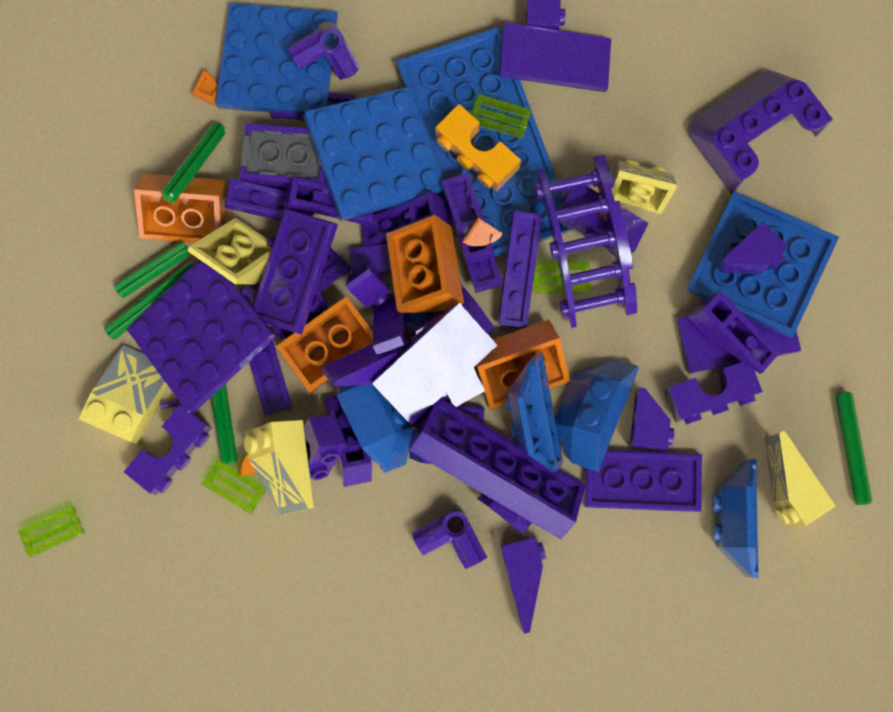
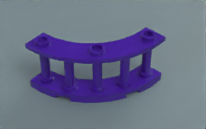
M605 155L593 157L594 169L590 170L588 174L547 182L544 170L539 169V182L534 183L537 199L543 200L553 238V242L549 243L553 260L557 259L564 299V301L559 302L563 318L568 317L571 328L577 327L575 313L617 303L618 306L623 305L626 316L637 313L635 283H630L629 269H633L627 230L620 201H615L611 187L615 186ZM588 185L598 187L601 196L598 198V201L555 210L551 196L552 193ZM599 212L602 215L606 214L609 226L606 233L563 242L559 221ZM607 244L609 247L613 246L615 261L612 262V265L569 274L567 253ZM613 276L615 279L618 278V288L615 289V292L574 301L573 285Z

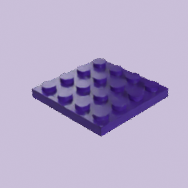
M201 260L191 267L126 329L186 411L192 414L277 337L239 288Z

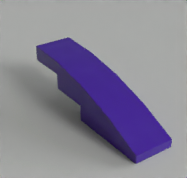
M469 173L442 180L450 214L475 293L502 286V279L494 258L491 243L484 246H470L462 242L477 217L484 221Z

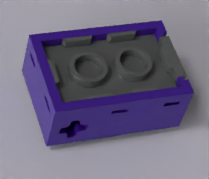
M245 124L246 136H244L241 153L242 168H240L239 176L241 181L286 191L293 177L327 185L307 128Z

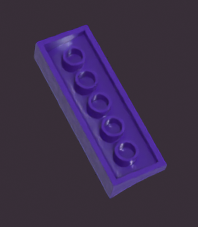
M441 398L432 405L410 451L561 540L577 521L586 485L560 469L551 472L521 450L518 444Z

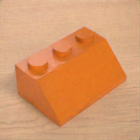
M143 173L134 188L139 239L196 243L225 225L227 208H224L227 193L226 180L193 177L174 203L164 201L161 191L173 176Z
M433 215L386 234L398 312H441L451 308L456 302L464 304L452 227L438 216Z
M346 296L306 324L302 335L294 333L276 347L308 392L311 393L329 380L322 372L323 366L372 344L373 331Z
M550 320L492 339L497 346L474 366L485 390L484 395L490 410L506 405L508 390L537 352H543L549 389L570 382L560 337Z

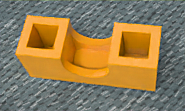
M458 104L436 127V141L445 151L451 150L457 155L456 159L466 170L471 168L478 175L477 179L484 187L488 189L492 187L497 192L520 169L521 159L501 141L489 151L475 149L471 144V140L479 132L480 122Z

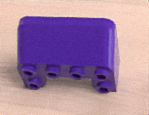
M769 70L761 73L694 118L689 126L688 134L692 142L732 194L745 179L755 173L759 165L758 157L748 143L791 114L802 128L811 131L815 137L821 134L833 118L806 83Z

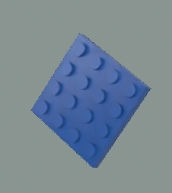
M230 3L216 99L217 107L220 109L268 113L274 111L304 114L305 111L328 106L333 67L326 55L299 69L287 47L316 31L317 27L323 22H332L338 25V12ZM327 33L323 41L326 43L332 42L336 38V34Z
M410 87L305 111L303 117L339 221L397 206L429 192H433L436 195L444 192L441 182L443 179Z
M734 191L686 291L703 299L721 291L747 319L792 339L839 236ZM762 222L788 245L783 253L786 257L785 260L776 269L773 270L769 267L763 274L721 273L718 270L722 259Z

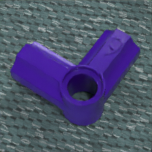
M332 22L321 23L316 31L287 47L299 69L306 67L325 55L339 80L350 78L360 69L341 31ZM327 33H335L336 38L332 42L326 43L323 41Z
M460 510L450 511L447 515L411 533L423 556L451 541L465 569L488 558L469 522L468 516ZM458 516L462 518L464 528L461 531L454 532L449 528L448 520L451 517Z

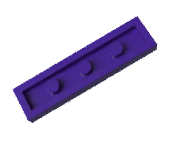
M513 211L498 324L527 327L542 214Z

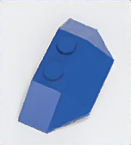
M537 352L508 390L506 406L512 412L511 432L512 436L517 438L518 447L548 470L555 472L562 465L563 457L543 352Z
M610 359L573 373L555 416L559 439L572 464L592 471H599L638 373L639 367L637 365Z
M374 385L336 386V396L365 453L380 465L384 473L406 465L413 426Z
M757 459L744 461L716 489V494L712 495V511L716 512V524L712 526L713 541H717V548L746 577L759 578Z

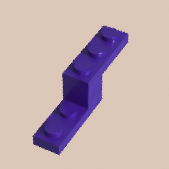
M293 177L286 191L233 178H230L228 182L224 208L279 221L282 220L285 209L310 216L320 214L339 219L326 184ZM373 212L345 219V221L370 226L373 220Z

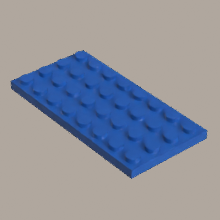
M500 27L396 61L405 88L410 87L442 179L445 180L469 173L484 221L502 233L499 239L491 243L494 257L507 253L513 211L542 214L539 242L552 238L542 199H537L534 183L539 182V169L544 170L547 182L557 181L521 81L499 77L502 40ZM458 104L480 122L479 132L471 140V144L475 149L489 151L501 141L521 159L520 169L497 192L492 187L489 189L484 187L477 179L478 175L471 168L466 170L456 159L458 156L451 150L445 151L436 141V127ZM562 191L551 194L555 210H557L563 198ZM559 221L561 235L574 231V229L563 226Z

